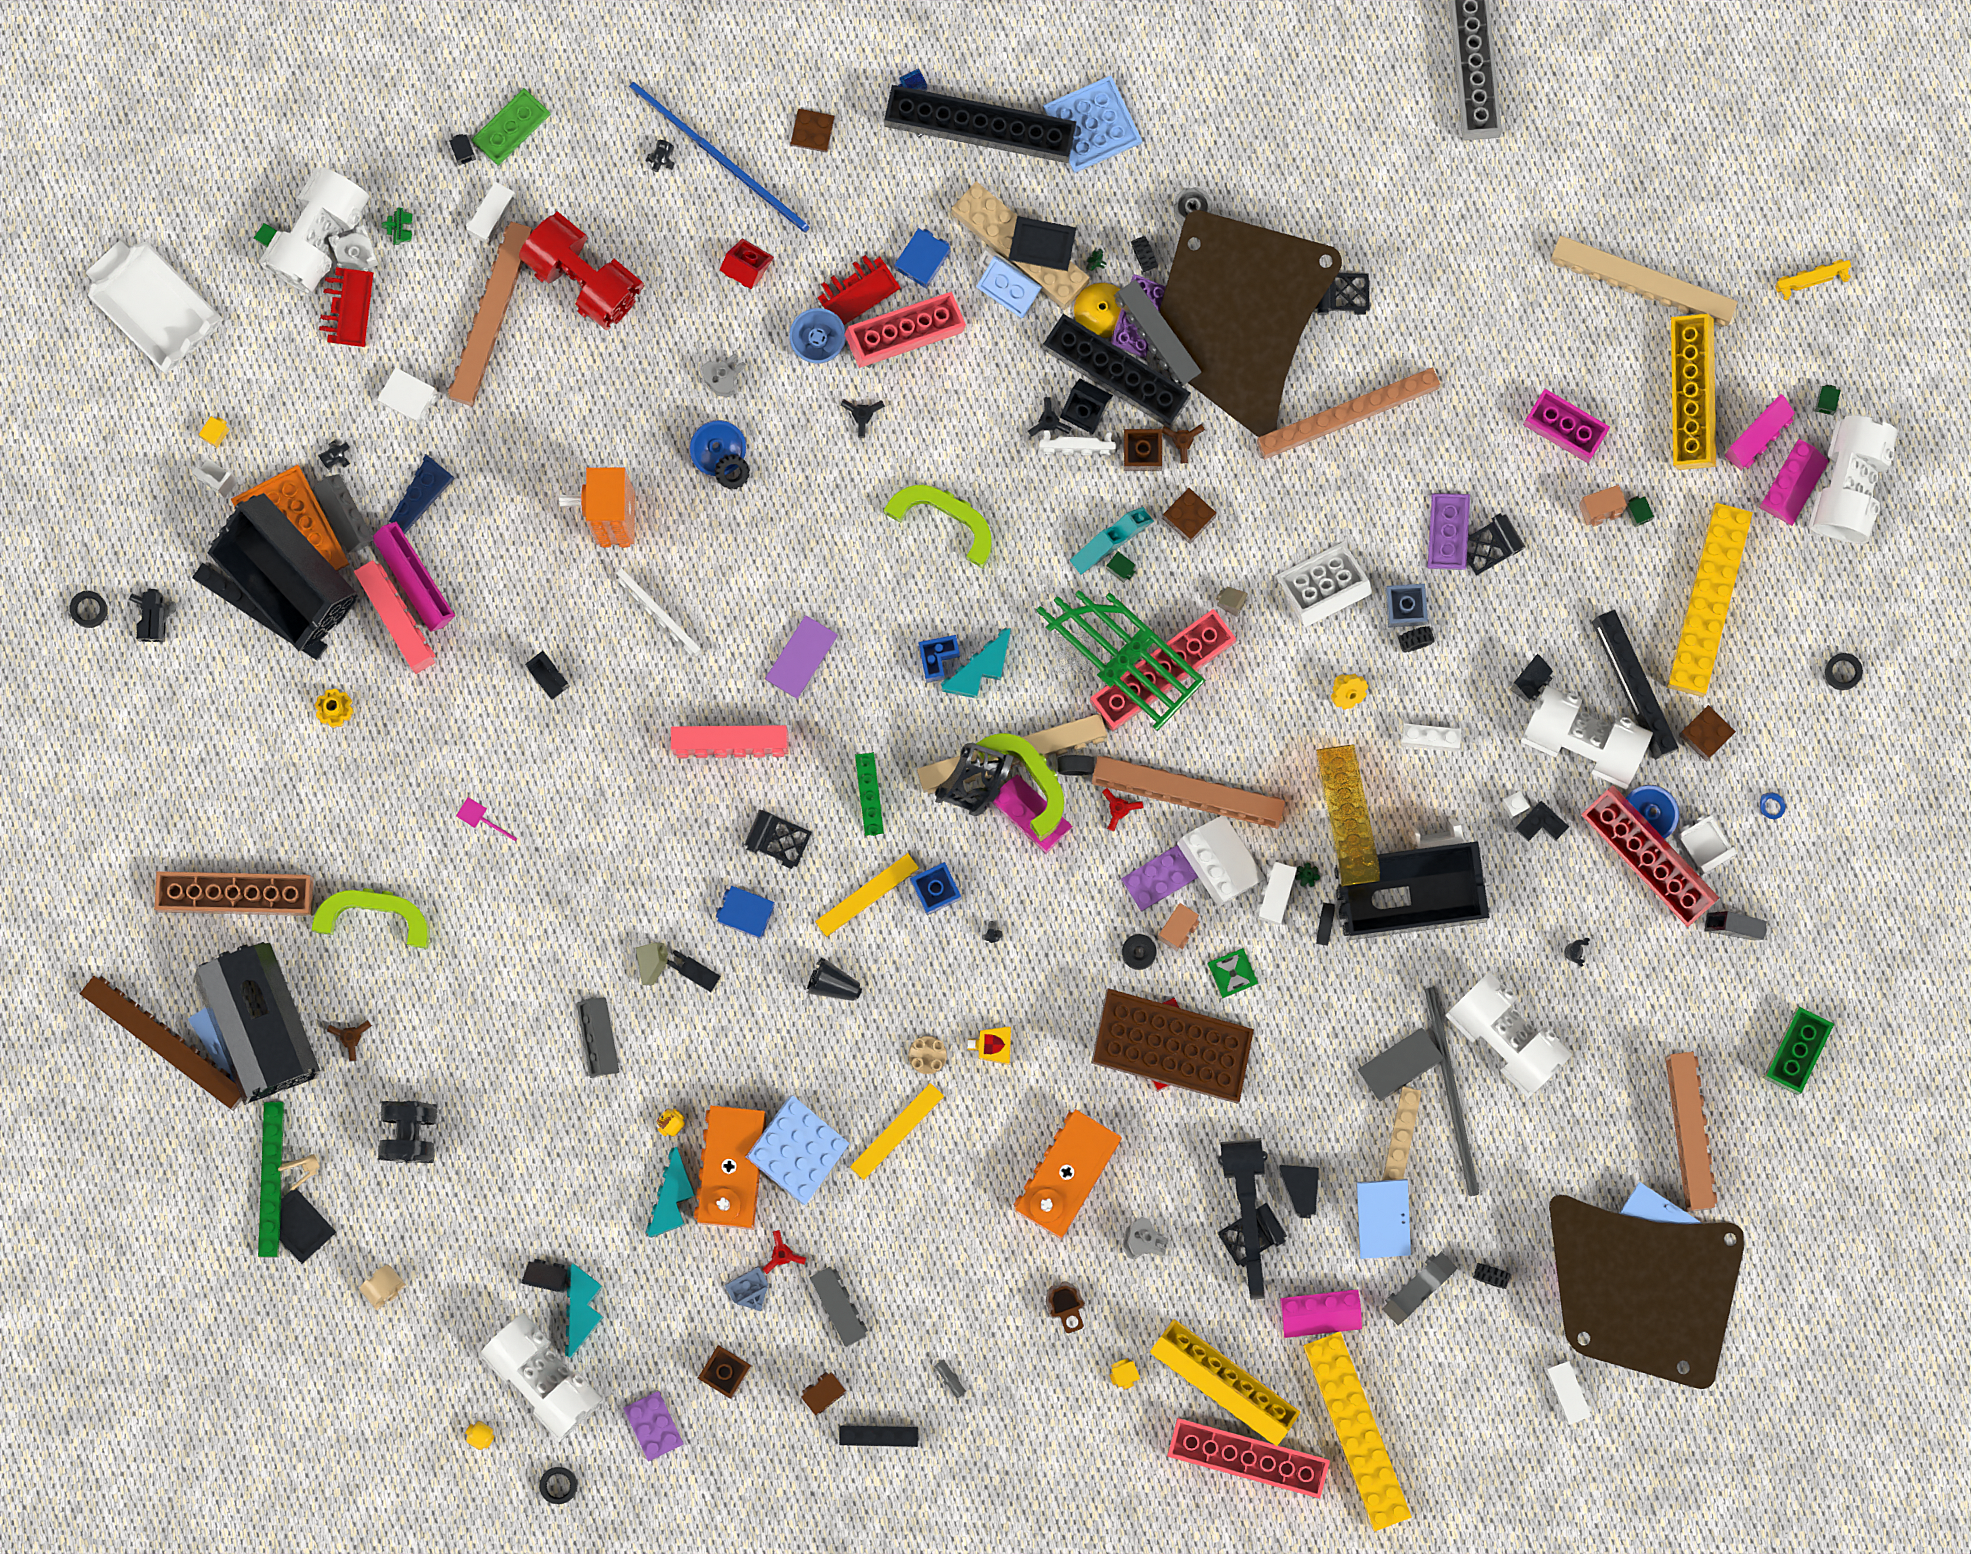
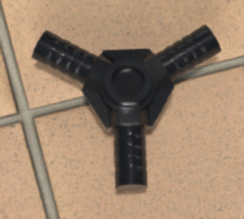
M1051 397L1043 398L1044 412L1038 424L1027 431L1032 437L1041 430L1049 431L1055 429L1069 434L1072 427L1059 422L1060 419L1052 411Z
M845 399L841 402L842 407L852 412V416L858 424V438H865L866 424L872 418L873 413L885 407L882 400L871 406H855Z

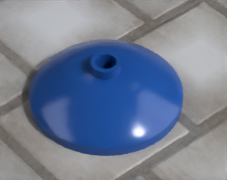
M724 420L709 421L700 426L693 434L689 447L690 456L695 466L701 472L715 476V465L724 455L737 454L744 459L746 441L742 432L734 424ZM715 442L719 443L717 448H713ZM735 464L728 465L725 468L724 474H730L738 466Z
M1643 785L1628 794L1626 799L1664 839L1673 833L1678 825L1680 813L1677 801L1669 791L1657 785ZM1651 808H1655L1657 813H1652Z

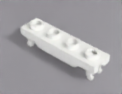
M1045 430L1044 440H1040L1039 451H1043L1044 454L1062 452L1064 455H1073L1074 452H1081V455L1090 456L1092 453H1100L1101 456H1111V453H1115L1116 443L1111 441V432L1106 434L1105 442H1101L1098 438L1058 437L1056 440H1051L1050 432Z

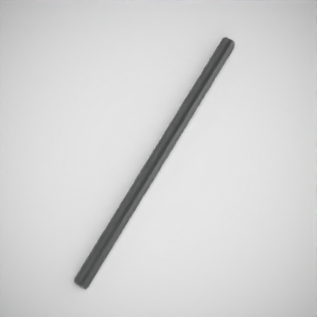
M1435 987L1425 989L1437 1049L1444 1057L1440 1064L1468 1195L1477 1196L1479 1195V1189Z

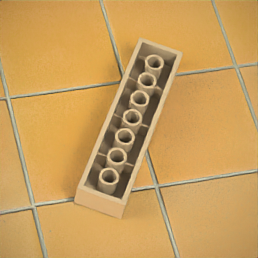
M976 181L951 208V213L995 252L1008 260L1017 215ZM1008 260L1022 270L1024 275L1042 286L1041 291L1063 310L1089 284L1090 277L1071 261L1067 272Z

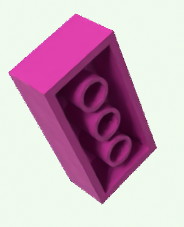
M1547 389L1543 390L1523 424L1525 427L1588 464L1610 429V426Z

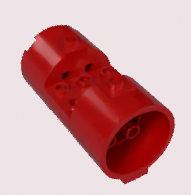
M556 211L554 215L543 220L529 235L519 252V259L534 270V276L542 283L545 280L550 284L564 273L572 281L577 280V283L582 288L575 303L578 308L577 312L583 318L588 316L604 330H609L612 323L618 324L636 302L635 295H639L645 285L615 258L598 271L594 270L579 257L588 237L561 213Z

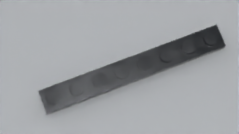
M202 562L193 575V580L289 642L235 583ZM320 640L301 651L318 661L328 645Z

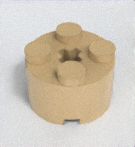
M387 1264L373 1273V1277L370 1280L367 1279L360 1286L359 1290L376 1310H379L386 1304L385 1301H393L406 1284L395 1270Z

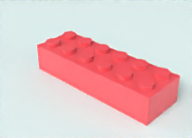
M951 291L848 326L844 335L858 367L861 368L961 334L966 324Z
M372 560L353 571L414 673L418 674L435 663L433 658L436 655L428 643L424 644L426 638L418 627H414L417 623L410 612L404 611L407 607L399 595L395 596L397 590L390 579H385L388 575L380 563L376 564Z
M787 725L672 726L671 751L673 755H677V758L681 759L688 758L689 755H696V758H708V755H715L716 758H727V755H734L735 758H745L746 755L753 754L755 758H763L765 754H773V757L780 758L784 757V754H789Z

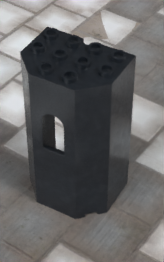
M265 493L258 496L253 495L246 502H239L234 508L235 512L227 518V524L219 530V536L211 542V548L207 553L299 652L320 641L329 634L328 631L335 625L338 626L352 609L359 596Z
M1478 841L1339 859L1334 868L1335 879H1338L1336 898L1337 901L1341 900V906L1338 908L1339 918L1344 921V925H1342L1343 935L1347 936L1348 941L1486 923L1490 918ZM1409 887L1411 905L1379 909L1372 903V896L1376 891Z
M261 942L249 947L248 944L242 945L235 952H223L218 955V958L198 966L199 968L195 972L194 979L244 1105L318 1077L321 1070L271 943ZM248 980L258 984L269 1013L251 1019L240 992L241 984Z

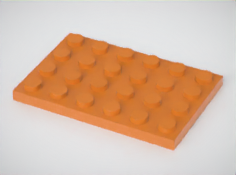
M299 465L231 498L235 507L241 501H248L253 495L258 496L265 493L336 571L350 565Z

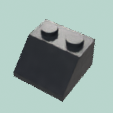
M1079 378L1069 394L1060 418L1094 434L1113 395Z
M1537 653L1515 680L1510 690L1526 703H1529L1530 700L1535 701L1541 694L1538 690L1543 685L1546 687L1553 679L1551 677L1553 670Z
M534 1259V1262H528L522 1278V1284L564 1293L568 1270L564 1269L565 1265L553 1263V1266L545 1265L546 1261Z

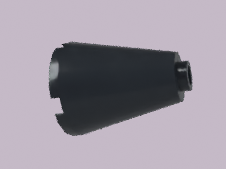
M819 958L816 963L819 967L813 970L806 993L854 1001L855 998L858 999L862 992L860 983L825 958Z

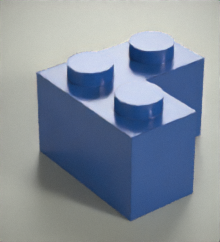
M956 635L918 642L926 683L944 680L945 675L942 661L960 657Z

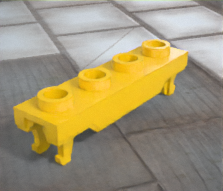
M1840 259L1827 267L1820 265L1810 272L1807 270L1800 271L1794 277H1789V275L1781 277L1775 285L1777 293L1781 292L1784 295L1783 300L1786 301L1791 296V289L1798 291L1833 280L1834 276L1838 274L1843 282H1848L1851 277L1848 274L1849 268H1851L1850 260L1843 261V259Z

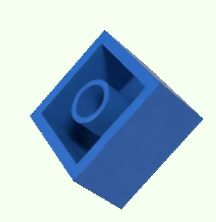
M945 862L910 878L927 916L962 900L961 894Z

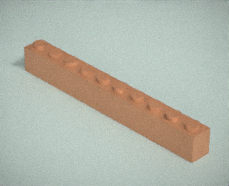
M510 221L509 226L505 227L503 244L500 243L497 250L499 256L497 261L493 262L491 267L493 273L485 284L486 293L484 296H481L479 301L480 310L478 313H475L473 318V330L468 332L466 339L468 341L467 347L462 349L460 359H462L460 366L457 365L454 376H456L455 381L450 384L448 394H450L449 396L453 401L472 407L474 405L523 265V261L519 259V252L526 239L533 232L531 227Z
M1429 368L1261 436L1257 439V445L1263 459H1268L1436 391L1440 387V382L1434 368Z
M1098 756L1091 783L1276 829L1279 828L1285 804L1284 800L1275 796L1267 797L1261 793L1247 792L1238 787L1230 788L1221 783H1209L1204 779L1189 778L1184 774L1176 775L1163 769L1155 770L1146 765L1131 764V762L1126 760H1114L1109 756Z

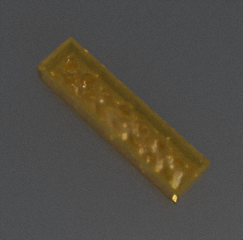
M1355 745L1316 749L1317 768L1341 886L1380 881L1379 862Z

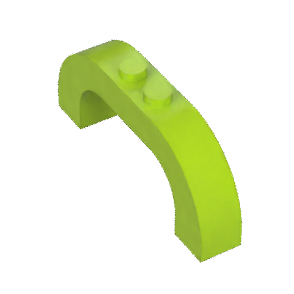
M928 485L906 487L889 500L884 508V514L899 523L902 522L910 508L919 504H927L968 526L974 534V543L966 559L980 568H984L992 549L991 532L984 517L970 507L971 504L963 499L959 501L954 498V494L947 490L943 492Z
M1008 733L990 735L977 742V745L1005 755L1014 756L1022 762L1047 799L1045 811L1030 821V827L1040 842L1051 835L1058 827L1063 815L1064 794L1057 781L1058 776L1052 768H1048L1046 765L1047 760L1043 754H1038L1035 748L1025 739ZM978 752L980 757L984 759V753ZM988 755V761L995 759V757Z
M363 888V891H341L327 898L320 905L314 916L312 931L314 933L333 935L338 916L349 908L396 913L403 916L408 923L407 945L428 949L430 931L425 916L413 903L404 898L393 896V892L382 891L381 894L374 893L373 889Z

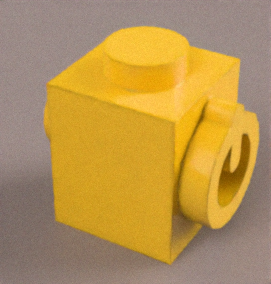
M1129 1358L1111 1365L1112 1374H1109L1113 1386L1117 1384L1118 1388L1122 1387L1125 1390L1133 1387V1382L1140 1380L1134 1361L1130 1362Z

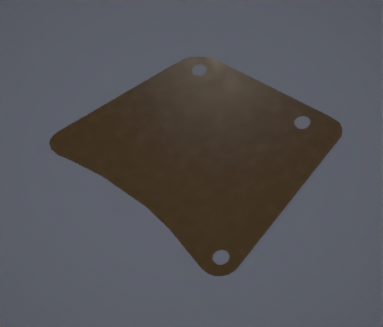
M1194 210L1185 218L1159 313L1201 370V373L1189 381L1188 384L1257 437L1275 431L1285 380L1300 337L1315 307L1341 269L1342 258L1339 251L1329 245L1201 210ZM1193 237L1200 240V247L1197 250H1191L1188 247V241ZM1323 255H1329L1332 258L1330 267L1324 268L1320 265V258Z
M1559 1194L1554 1196L1550 1201L1549 1211L1566 1339L1572 1348L1586 1357L1689 1387L1707 1389L1712 1386L1716 1377L1744 1251L1743 1230L1738 1225L1729 1222L1703 1224L1654 1222L1609 1212L1568 1195ZM1728 1233H1732L1736 1237V1243L1733 1246H1728L1724 1242V1237ZM1581 1332H1586L1590 1336V1341L1587 1345H1581L1578 1342V1335ZM1681 1361H1686L1689 1364V1371L1686 1374L1679 1373L1677 1365Z

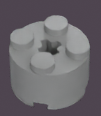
M1198 187L1186 188L1176 196L1174 217L1180 226H1183L1186 216L1194 211V209L1190 210L1189 208L1196 207V210L1211 213L1212 203L1206 191Z

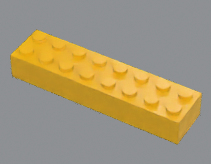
M1709 314L1671 317L1673 466L1678 470L1716 467L1714 319Z
M1176 1319L1172 1320L1150 1350V1353L1156 1359L1161 1360L1171 1370L1180 1374L1189 1383L1196 1386L1205 1395L1211 1397L1221 1407L1230 1411L1236 1418L1242 1420L1252 1430L1257 1431L1275 1446L1279 1445L1301 1413Z

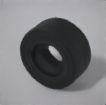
M1135 934L1124 942L1122 958L1130 968L1143 970L1150 967L1155 961L1157 949L1150 937L1143 934ZM1142 947L1145 950L1144 956L1136 957L1133 952L1134 949Z

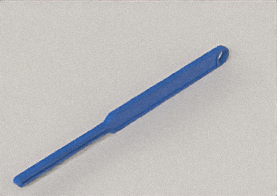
M635 82L629 85L634 92L676 125L703 150L801 231L806 233L810 229L800 217L713 145L695 133Z

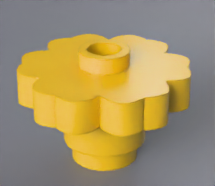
M1355 673L1339 675L1334 680L1332 688L1334 693L1330 696L1332 702L1336 707H1341L1343 710L1352 709L1356 703H1361L1366 697L1367 693L1365 691L1368 689V684L1362 676L1358 677Z
M328 689L325 691L324 696L320 695L317 697L314 705L318 710L316 717L323 725L329 724L331 728L342 727L344 721H350L354 713L351 707L353 701L346 692L340 693L338 689Z

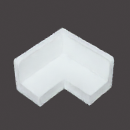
M207 459L200 469L195 467L192 471L196 478L223 498L228 495L238 482L232 472H226L210 459Z

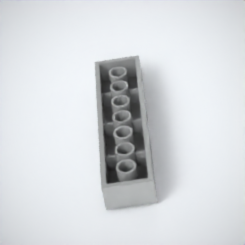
M1448 0L1462 141L1500 138L1502 127L1489 0Z

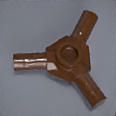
M1200 424L1190 431L1177 430L1176 432L1163 426L1162 433L1173 439L1172 441L1178 450L1180 449V464L1188 463L1187 449L1190 448L1194 437L1205 429Z
M368 1020L357 1028L350 1027L343 1030L329 1025L327 1032L340 1037V1041L348 1048L349 1062L357 1061L355 1047L361 1039V1034L372 1025Z

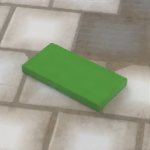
M523 88L471 141L499 166L551 113Z

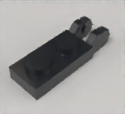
M674 950V956L685 962L680 967L675 962L668 960L667 965L712 993L721 976L691 957H686L677 950Z

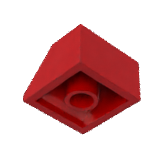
M742 238L726 253L719 271L727 277L738 281L744 287L752 289L760 281L774 256Z

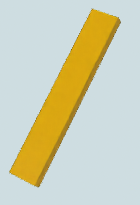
M907 853L817 919L815 923L824 935L828 937L919 870V867Z
M929 1083L859 1156L850 1168L865 1180L943 1099L944 1095Z

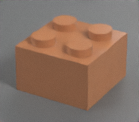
M1619 484L1584 496L1579 503L1586 525L1592 524L1593 527L1601 525L1605 519L1610 518L1612 521L1620 518L1627 506Z
M1179 903L1159 933L1158 940L1176 952L1179 948L1183 950L1189 941L1188 934L1190 932L1194 933L1199 926V915Z

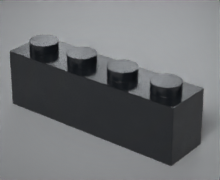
M839 1426L840 1446L918 1447L919 1427Z

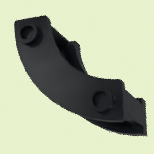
M971 742L962 747L960 760L950 777L937 787L935 802L941 803L944 801L969 810V815L976 817L986 811L988 802L993 803L999 794L1000 789L998 786L1001 780H1006L1013 756L1005 755ZM974 750L984 753L983 763H980L978 755L975 761H971ZM988 755L998 758V760L988 761ZM986 771L988 776L992 775L991 778L988 779L985 777ZM981 773V779L985 787L975 788L966 792L963 781L975 774Z

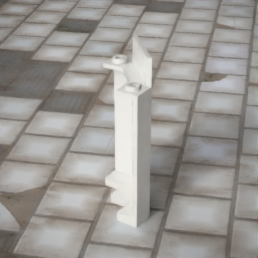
M120 239L86 271V274L94 282L91 285L92 289L88 296L164 373L177 368L182 363L181 359L187 353L192 354L201 345V340L208 334L211 336L223 320L147 241L140 244L136 243L130 247L123 239Z

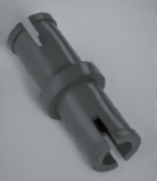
M944 1359L934 1366L944 1379L943 1383L949 1386L956 1398L966 1393V1390L957 1379V1374L951 1371Z

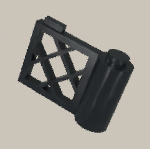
M1338 273L1335 278H1342L1348 284L1341 290L1336 285V279H1334L1314 309V312H1317L1318 315H1328L1330 311H1354V315H1366V311H1370L1369 273ZM1356 278H1364V287L1361 290L1352 283ZM1349 285L1357 292L1352 299L1343 292ZM1340 294L1348 301L1345 306H1336V298ZM1360 295L1365 300V306H1357L1353 300Z
M1499 513L1492 518L1493 522L1471 535L1468 533V542L1477 543L1474 553L1467 552V562L1476 576L1508 557L1517 554L1526 547L1506 514L1502 515ZM1487 530L1492 535L1491 544L1480 541L1481 534ZM1479 544L1490 546L1487 556L1476 554ZM1492 547L1499 548L1503 556L1498 559L1491 558ZM1475 557L1486 559L1485 566L1479 570L1474 565Z
M759 809L744 845L747 847V851L753 854H757V852L764 853L782 861V866L792 869L793 866H798L812 832ZM778 823L786 825L789 833L779 837L776 831ZM799 831L807 834L804 842L796 844L792 835ZM790 835L794 846L783 849L780 839ZM777 840L781 851L776 853L768 851L769 844ZM795 848L798 854L796 861L787 859L785 851Z
M1268 1203L1256 1209L1258 1236L1265 1243L1260 1248V1252L1274 1244L1278 1247L1286 1242L1285 1237H1287V1234ZM1241 1218L1219 1231L1218 1235L1236 1265L1245 1267L1246 1257L1239 1261L1235 1255L1237 1246L1245 1248L1244 1245L1237 1244L1240 1233H1243L1241 1230ZM1229 1230L1236 1231L1235 1243L1227 1241L1223 1234Z

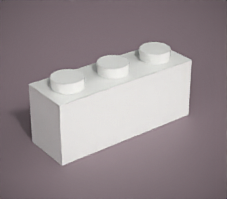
M494 182L492 186L490 185L487 188L484 201L479 202L476 207L477 212L475 216L471 217L466 225L470 235L486 244H489L516 199L514 191L497 182Z
M1403 724L1401 746L1458 752L1460 749L1461 729Z
M1274 862L1273 866L1269 865L1266 877H1270L1268 885L1264 884L1261 895L1264 896L1263 903L1259 902L1256 913L1259 914L1258 919L1277 925L1281 924L1297 868Z
M1566 1361L1546 1369L1567 1425L1591 1417L1590 1412L1593 1410L1590 1402L1584 1399L1583 1393H1585L1582 1383L1576 1379L1575 1375L1578 1373L1574 1363L1570 1364V1361Z

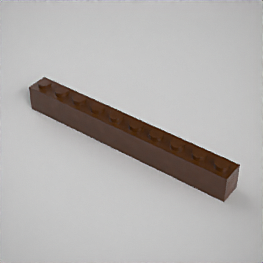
M93 976L79 993L230 1110L234 1111L242 1099L235 1082L229 1078L231 1074L223 1068L220 1071L215 1068L214 1065L216 1063L207 1056L205 1059L199 1055L201 1051L193 1045L190 1047L185 1045L184 1038L177 1033L172 1035L168 1032L170 1028L163 1022L160 1024L155 1022V1016L146 1010L143 1013L138 1009L140 1005L133 999H130V1001L126 1000L123 997L125 993L116 987L113 990L109 987L110 982L103 976L99 978Z

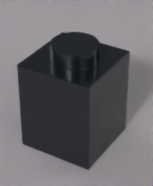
M459 134L454 136L452 140H449L459 166L476 160L467 134Z

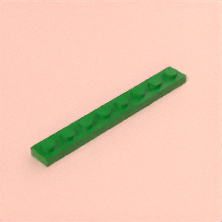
M264 1102L258 1240L259 1258H279L282 1171H279L278 1168L282 1167L284 1102Z

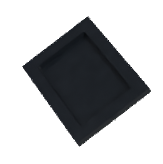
M1017 216L1008 260L1068 272L1077 227Z
M295 1188L281 1199L279 1240L303 1264L337 1232L302 1193Z

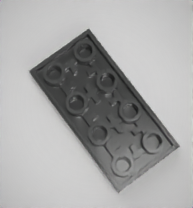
M1421 1027L1360 1067L1358 1072L1380 1102L1442 1062L1444 1057Z

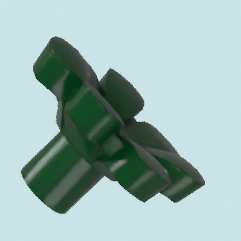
M1102 249L1094 250L1092 257L1089 256L1086 262L1089 263L1086 266L1087 270L1093 271L1096 267L1101 269L1106 267L1107 263L1102 260Z
M1307 862L1304 864V867H1297L1299 874L1295 875V880H1301V887H1305L1307 884L1309 887H1314V880H1320V875L1316 874L1318 872L1316 866L1311 868V864Z

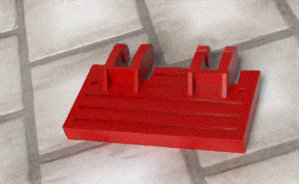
M866 255L862 256L863 262L871 272L868 275L864 274L859 263L853 262L852 265L861 279L854 273L843 280L842 283L846 287L845 290L835 275L830 277L832 283L839 291L835 296L827 283H821L830 300L827 299L824 293L817 297L824 309L836 314L843 325L901 289L881 257L873 261L877 266V269H875Z
M336 267L335 275L344 276L343 279L325 277V281L329 283H343L342 291L326 288L323 293L341 295V298L332 297L331 313L339 314V317L321 314L320 319L338 321L337 328L319 326V330L337 333L336 335L328 334V343L365 347L374 272Z

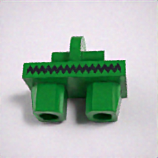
M397 207V211H394V221L393 216H387V222H382L381 227L387 229V235H392L393 230V245H399L401 242H410L412 240V230H403V224H412V213L404 212L403 208Z

